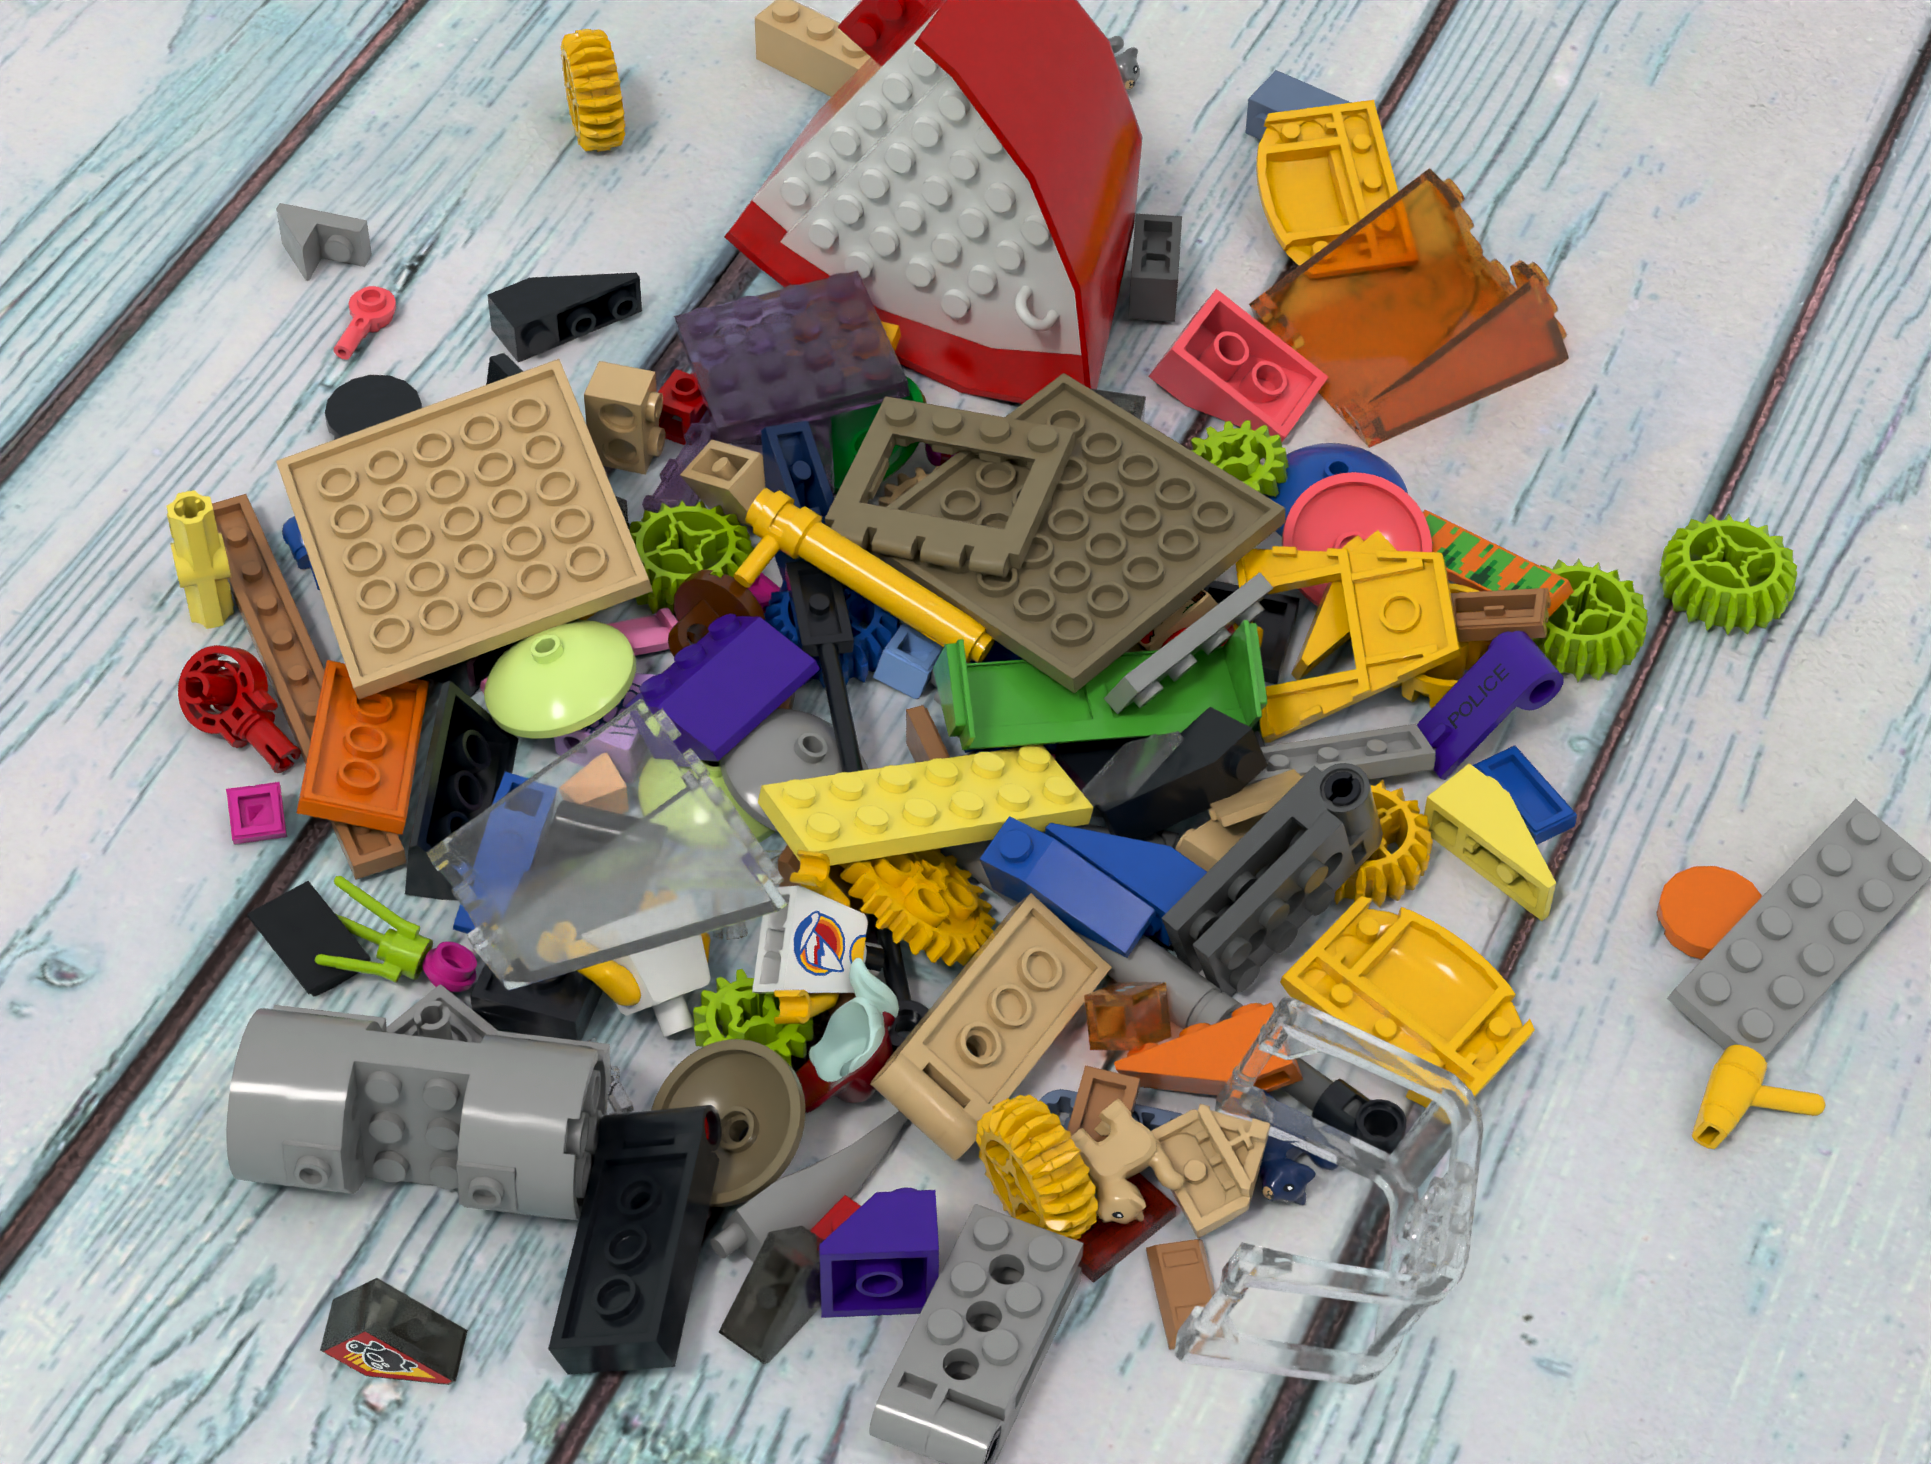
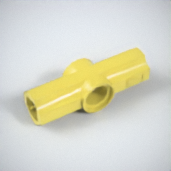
M195 490L178 493L176 499L166 505L167 518L171 536L174 540L170 545L180 588H184L191 622L199 623L206 629L223 626L225 620L234 614V603L230 584L227 578H231L222 534L217 531L211 498L209 496H202Z

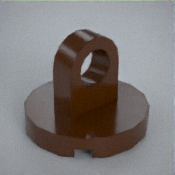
M705 569L691 574L674 594V611L678 622L672 627L668 635L670 652L675 656L680 650L689 646L688 639L693 644H696L709 632V625L724 615L735 614L736 616L761 617L763 620H766L761 605L748 588L727 574L720 578L716 575H710L714 570Z

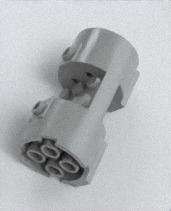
M274 1005L273 1009L260 1008L252 1015L243 1033L232 1074L226 1128L227 1155L230 1170L237 1180L354 1194L359 1190L365 1177L377 1178L390 1183L402 1181L435 1185L443 1189L458 1188L459 1205H463L466 1208L578 1220L581 1215L598 1145L599 1124L602 1115H607L608 1093L611 1086L610 1044L497 1031L496 1035L488 1034L484 1036L480 1043L388 1033L386 1018L281 1005Z

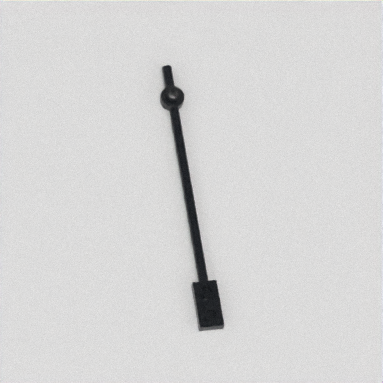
M808 561L786 563L785 577L799 647L811 657L819 656L842 772L862 771L864 769L840 654L853 652L854 645L842 583ZM871 914L877 944L881 945L885 954L882 967L885 983L896 995L899 1003L898 1016L889 1030L894 1053L905 1040V1038L899 1037L897 1033L900 1031L911 1032L929 1009L923 1004L911 1000L900 943L896 944L893 942V932L890 929H878L875 927L878 918Z

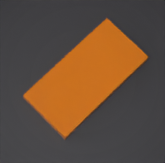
M327 660L296 813L403 835L429 682L413 679L358 699L345 663Z

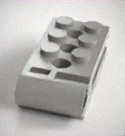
M975 1204L880 1393L870 1422V1435L943 1464H995L1081 1282L1082 1268L1078 1267L1083 1256L1084 1243Z

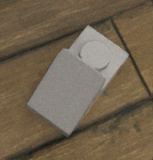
M279 203L276 211L282 244L305 280H310L322 258L363 267L368 263L372 253L367 220Z

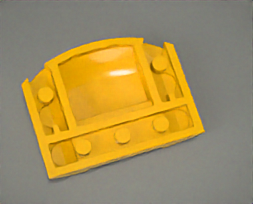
M1374 100L1268 113L1263 126L1267 128L1258 144L1256 156L1259 196L1265 216L1277 241L1286 254L1300 266V269L1307 276L1415 261V251Z
M1360 896L1282 976L1280 983L1300 1010L1317 1028L1324 1023L1408 1089L1406 1098L1425 1108L1456 1119L1531 1037L1535 1030L1533 1024L1529 1019L1522 1025L1516 1008L1511 1002L1516 995L1499 972L1465 941L1434 921L1403 907L1400 908L1398 915L1391 912L1368 909L1373 898Z

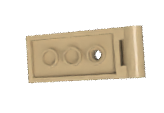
M1030 893L1012 908L891 1055L884 1067L873 1078L870 1085L952 1160L956 1161L976 1141V1134L978 1133L977 1121L982 1119L983 1114L992 1110V1106L1011 1096L1112 967Z

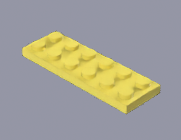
M1043 744L991 752H978L976 754L943 759L936 758L930 761L896 766L888 765L882 768L841 772L835 775L801 780L793 779L787 782L761 785L758 804L799 861L798 850L827 854L830 866L993 840L1009 816L1040 832L1045 831V827L1050 823L1070 827L1086 825L1090 822L1094 808Z

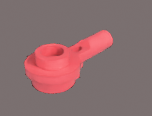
M368 286L355 292L350 297L348 304L350 315L353 319L334 347V353L339 358L349 359L361 340L369 332H378L380 328L387 326L391 322L396 310V301L394 295L389 290Z

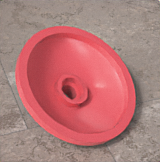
M1366 473L1336 474L1310 486L1295 501L1285 520L1282 532V546L1296 547L1297 550L1327 551V548L1342 549L1354 537L1359 535L1365 541L1374 532L1379 530L1397 551L1432 552L1429 526L1417 503L1408 493L1394 483L1382 477ZM1328 583L1299 588L1298 590L1318 607Z

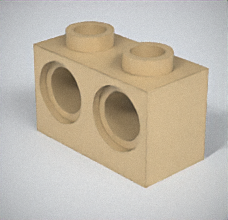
M599 361L584 393L586 425L602 465L605 467L646 475L653 456L659 457L665 443V429L659 427L663 395L662 393H657L655 371Z

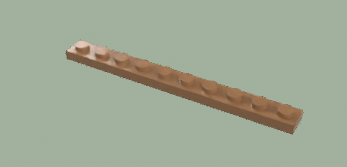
M247 494L212 503L217 531L222 534L231 578H227L230 584L232 595L306 764L325 670ZM330 820L355 880L406 864L405 850L398 834Z

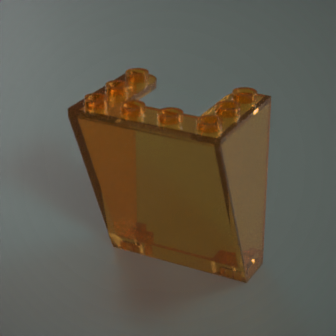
M1430 168L1249 303L1258 322L1329 376L1318 393L1369 448L1558 366L1569 359L1563 341L1567 337V333L1555 318L1554 314L1558 312V307L1546 291V287L1550 283L1545 273L1534 262L1527 265L1522 260H1518L1510 266L1517 286L1516 289L1510 283L1511 278L1504 266L1497 259L1494 258L1489 262L1482 255L1483 249L1470 232L1474 228V224L1460 205L1465 199L1458 186L1450 178L1442 181Z

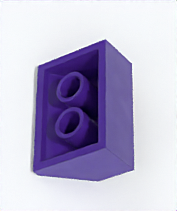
M727 614L713 621L708 627L709 632L696 644L689 645L680 650L674 656L675 662L662 674L655 675L643 682L639 687L640 693L629 701L625 707L653 757L719 761L820 670L816 660L761 617Z

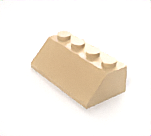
M775 0L755 17L756 59L831 97L861 68L870 56L838 28L840 22L794 0Z

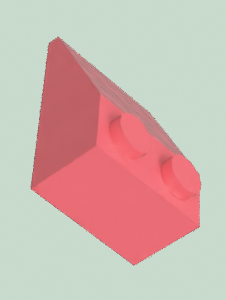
M1215 289L1191 318L1148 377L1185 406L1224 421H1231L1232 424L1241 427L1245 420H1249L1254 431L1266 425L1268 426L1270 436L1278 434L1282 442L1329 376L1218 289Z

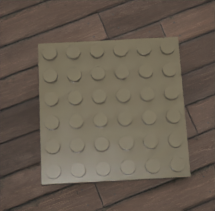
M1063 373L1006 416V418L1075 430L1074 449L1020 569L1010 567L1007 576L1004 578L970 571L968 559H966L962 569L921 562L920 550L917 551L913 560L873 553L872 541L869 542L865 550L971 616L986 628V633L995 641L1073 693H1076L1285 523V508ZM960 451L886 507L1004 529L1031 469H1028L1027 465L1021 460L1010 459L1000 464L980 460L979 456L972 451Z

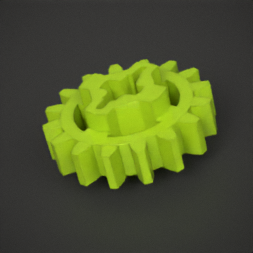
M1245 420L1240 428H1233L1231 421H1225L1223 431L1217 432L1210 426L1206 428L1208 438L1204 440L1193 437L1191 439L1193 447L1191 451L1263 495L1267 494L1276 497L1279 494L1277 483H1285L1287 480L1286 468L1289 465L1286 449L1282 448L1281 437L1278 434L1270 436L1268 426L1266 425L1254 431L1249 420ZM1262 458L1266 460L1264 466L1260 463Z
M743 969L736 971V981L732 983L721 976L716 978L717 993L709 990L701 992V1006L694 1007L693 1010L696 1046L704 1047L729 1039L750 1040L775 1051L790 1066L791 1055L800 1058L806 1056V1041H812L814 1036L813 1017L805 1024H775L774 1017H778L780 1014L779 998L774 997V994L753 993L754 978H747ZM717 1024L722 1025V1031L726 1038L718 1030Z

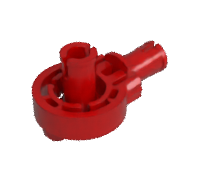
M214 645L199 650L187 661L179 678L178 699L183 714L195 728L206 733L221 734L235 748H242L250 743L275 773H282L295 764L288 758V755L298 760L301 750L274 723L275 714L272 711L277 709L278 703L268 694V682L265 671L255 656L241 648ZM228 655L238 663L218 660V658ZM210 705H213L217 710L221 711V713L219 714L215 712Z

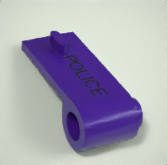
M1507 631L1495 637L1490 643L1488 651L1418 722V728L1432 748L1436 749L1434 771L1441 779L1446 780L1516 707L1528 711L1539 709L1550 702L1561 690L1564 676L1525 631Z

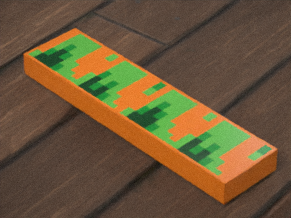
M1424 510L1422 512L1431 533L1432 552L1443 554L1448 580L1478 591L1548 588L1551 598L1550 608H1547L1549 617L1574 592L1569 580L1430 511Z

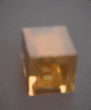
M1118 982L1084 995L1090 1050L1138 1051L1145 1048L1146 1043H1158L1172 1037L1166 982Z

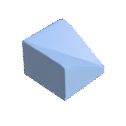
M902 623L883 650L873 678L914 699H918L930 681L933 666L944 647Z

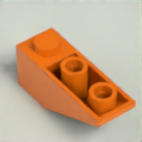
M1272 1002L1265 1005L1261 1003L1244 1005L1236 1009L1231 1014V1018L1213 1025L1209 1023L1191 1025L1182 1030L1176 1039L1160 1045L1157 1043H1145L1136 1046L1127 1053L1126 1058L1114 1062L1118 1073L1140 1078V1087L1253 1099L1263 1090L1269 1093L1303 1080L1283 1020Z

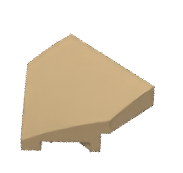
M1200 1104L1198 1110L1192 1109L1151 1130L1156 1142L1163 1148L1170 1159L1172 1168L1184 1178V1184L1180 1189L1176 1191L1170 1190L1197 1238L1219 1228L1249 1209L1271 1128L1270 1123L1254 1118L1251 1122L1212 1111L1210 1106Z

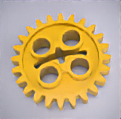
M941 848L839 864L845 869L840 874L841 879L853 884L848 894L862 899L865 903L860 908L861 912L874 914L878 918L875 927L878 929H890L893 932V942L898 944L902 940L909 943L911 952L914 955H917L922 949L932 963H935L941 957L950 967L956 961L964 966L993 933L991 928L996 923V920L987 914L992 909V905L979 898L984 892L983 888L970 884L968 879L972 874L966 870H959L955 866L957 859L953 855L945 857L941 853Z

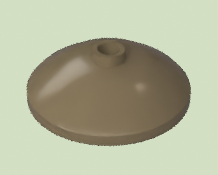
M729 1039L706 1045L681 1061L665 1079L651 1110L713 1105L718 1111L721 1120L722 1136L718 1149L712 1151L716 1153L720 1160L710 1207H727L746 1202L774 1183L794 1158L805 1125L804 1093L796 1073L788 1062L778 1053L760 1043L743 1039ZM749 1127L746 1136L739 1142L741 1132Z

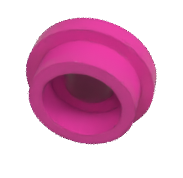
M442 942L437 948L431 949L423 960V970L435 987L441 984L450 992H463L470 989L476 980L477 973L475 968L477 960L473 953L461 944Z

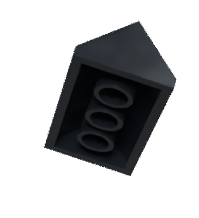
M451 681L442 684L409 844L405 894L439 900L461 901L489 811L504 773L513 772L519 738L501 729L486 710Z

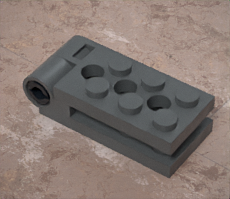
M1339 763L1326 768L1322 772L1316 766H1313L1162 917L1170 941L1180 961L1197 973L1203 969L1208 981L1220 988L1221 992L1232 996L1236 991L1242 992L1255 981L1260 967L1274 953L1279 954L1292 944L1297 936L1298 929L1312 915L1317 916L1329 907L1335 897V891L1378 849L1383 837L1369 779L1361 768L1349 763Z

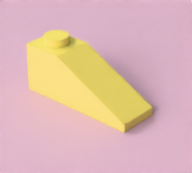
M1470 763L1427 796L1424 815L1428 816L1431 838L1539 920L1543 921L1550 913L1556 881L1510 793L1503 789L1497 780L1484 775Z

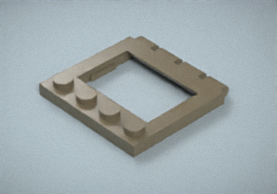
M885 396L825 517V524L863 549H866L869 542L872 541L873 553L913 560L917 551L920 550L921 562L962 569L966 559H968L970 571L1005 578L1010 567L1020 569L1074 449L1075 430ZM923 442L928 444L933 452L954 455L960 451H972L983 461L1001 464L1006 460L1017 459L1023 461L1027 468L1031 469L1004 529L867 503L869 499L873 500L889 468V458L895 445L908 446L911 443Z

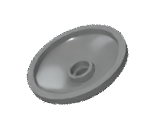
M784 708L775 709L720 759L724 782L736 802L751 817L778 832L758 804L761 785L787 782L793 779L801 780L835 775L842 772L833 725L815 715ZM861 755L863 769L869 770L863 756Z

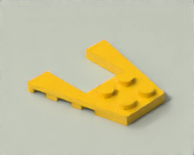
M1272 546V549H1252L1235 563L1239 588L1258 573H1261L1273 587L1267 595L1342 580L1356 669L1266 686L1267 705L1261 710L1262 717L1259 719L1261 734L1265 743L1279 739L1461 656L1445 559L1442 553L1376 550V553L1348 552L1347 549L1327 548V551L1297 550L1296 547Z

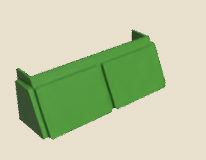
M1243 620L1223 646H1220L1210 655H1207L1203 649L1193 655L1198 662L1177 681L1174 682L1169 675L1161 680L1159 683L1164 689L1145 706L1139 708L1133 702L1119 714L1111 708L1104 698L1124 676L1158 650L1124 653L1076 693H1073L1025 660L966 664L963 639L958 640L954 644H945L933 666V672L948 736L960 738L962 750L1177 735L1185 730L1209 707L1252 728L1262 717L1261 710L1267 705L1257 624L1249 623V620Z

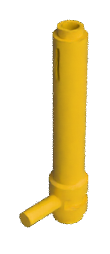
M765 488L751 504L746 514L745 522L751 525L753 533L762 539L733 575L735 580L744 587L750 588L776 553L781 550L794 559L801 557L942 647L945 644H954L958 640L963 639L967 663L971 660L981 663L990 652L995 640L986 633V628L975 619L823 524L822 516L806 506L799 509L794 505V499L780 490L774 493Z

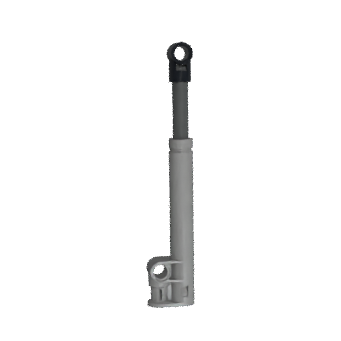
M992 840L941 848V853L945 857L953 855L957 859L955 865L959 868L969 871L973 878L1013 907L1018 904V902L992 889L980 862V857ZM1073 931L1112 967L1107 975L1124 987L1135 986L1126 989L1183 1030L1198 1023L1213 1025L1231 1018V1014L1243 1006L1227 993L1221 992L1220 988L1144 934L1128 958ZM1295 1055L1303 1080L1281 1089L1312 1110V1120L1351 1147L1352 1159L1361 1169L1372 1173H1383L1396 1167L1401 1157L1407 1119L1404 1111L1397 1104L1389 1100H1370L1342 1079L1333 1082Z

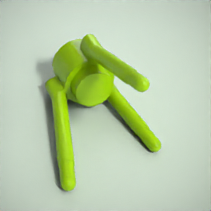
M336 876L334 884L397 929V931L389 928L385 934H382L336 914L350 933L379 945L376 958L384 961V963L318 954L315 957V962L318 965L334 967L336 969L378 975L395 983L398 982L401 975L413 980L418 979L423 971V960L433 947V940L419 934L420 926L402 919L359 887L353 885L342 876Z

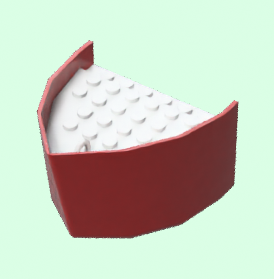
M860 0L847 13L838 25V28L865 51L870 58L811 119L724 237L761 270L808 306L811 304L899 325L901 337L892 360L958 392L1023 404L1063 373L1096 392L1135 224L1143 139L1109 39L1077 0Z

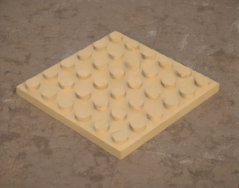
M560 359L276 461L358 699L653 591Z

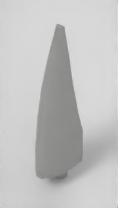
M898 1111L852 1145L793 1174L776 1180L731 1215L722 1225L724 1230L711 1239L710 1242L713 1250L721 1258H726L739 1248L757 1267L769 1274L773 1273L780 1264L788 1261L809 1243L808 1232L844 1195L850 1199L855 1195L887 1153L906 1122L907 1117Z

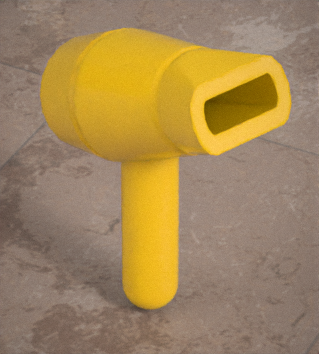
M1731 1045L1725 1049L1710 1073L1692 1132V1138L1708 1149H1715L1736 1127L1750 1106L1817 1116L1824 1111L1826 1106L1825 1100L1816 1093L1762 1085L1767 1070V1062L1764 1057L1750 1047Z

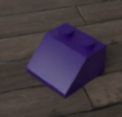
M905 1187L891 1192H876L819 1244L821 1318L921 1313L939 1277L936 1190H917Z

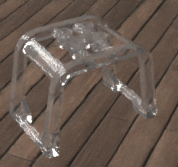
M1284 997L1267 1022L1261 1027L1259 1034L1239 1064L1233 1069L1231 1076L1216 1098L1214 1111L1251 1122L1253 1118L1268 1122L1271 1125L1269 1136L1288 1142L1374 1181L1384 1191L1390 1206L1383 1271L1325 1262L1242 1242L1222 1269L1220 1285L1205 1307L1195 1306L1179 1328L1175 1344V1355L1181 1362L1188 1364L1357 1385L1373 1380L1380 1375L1397 1357L1403 1338L1429 1307L1440 1303L1462 1280L1469 1260L1483 1139L1482 1111L1472 1091L1455 1074L1293 997ZM1323 1052L1350 1062L1430 1098L1432 1101L1392 1154H1388L1266 1096L1263 1089L1253 1086L1272 1055L1285 1060H1292ZM1451 1148L1448 1172L1443 1178L1435 1176L1431 1180L1426 1193L1419 1200L1417 1189ZM1249 1287L1378 1304L1374 1341L1366 1351L1360 1353L1274 1341L1240 1334L1229 1314L1237 1303L1244 1298Z

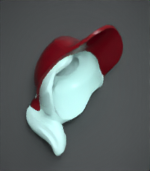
M856 958L852 962L849 971L850 983L856 997L844 1003L831 1015L823 1037L809 1051L810 1059L796 1072L804 1093L805 1113L812 1112L833 1096L847 1103H861L868 1100L876 1092V1089L870 1085L871 1081L893 1054L889 1030L898 1016L899 1003L893 991L869 972L861 958Z

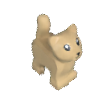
M1117 1099L1100 1113L1098 1117L1102 1121L1094 1129L1101 1136H1108L1106 1139L1096 1142L1083 1128L1074 1133L1071 1139L1075 1146L1081 1149L1080 1155L1083 1162L1090 1168L1089 1178L1096 1186L1098 1201L1096 1216L1103 1223L1113 1221L1127 1224L1134 1219L1142 1222L1144 1220L1143 1210L1146 1208V1202L1138 1188L1127 1181V1179L1151 1167L1158 1181L1163 1186L1176 1191L1184 1184V1178L1172 1168L1170 1159L1163 1148L1156 1142L1154 1134L1149 1128L1133 1119L1129 1109L1120 1099Z

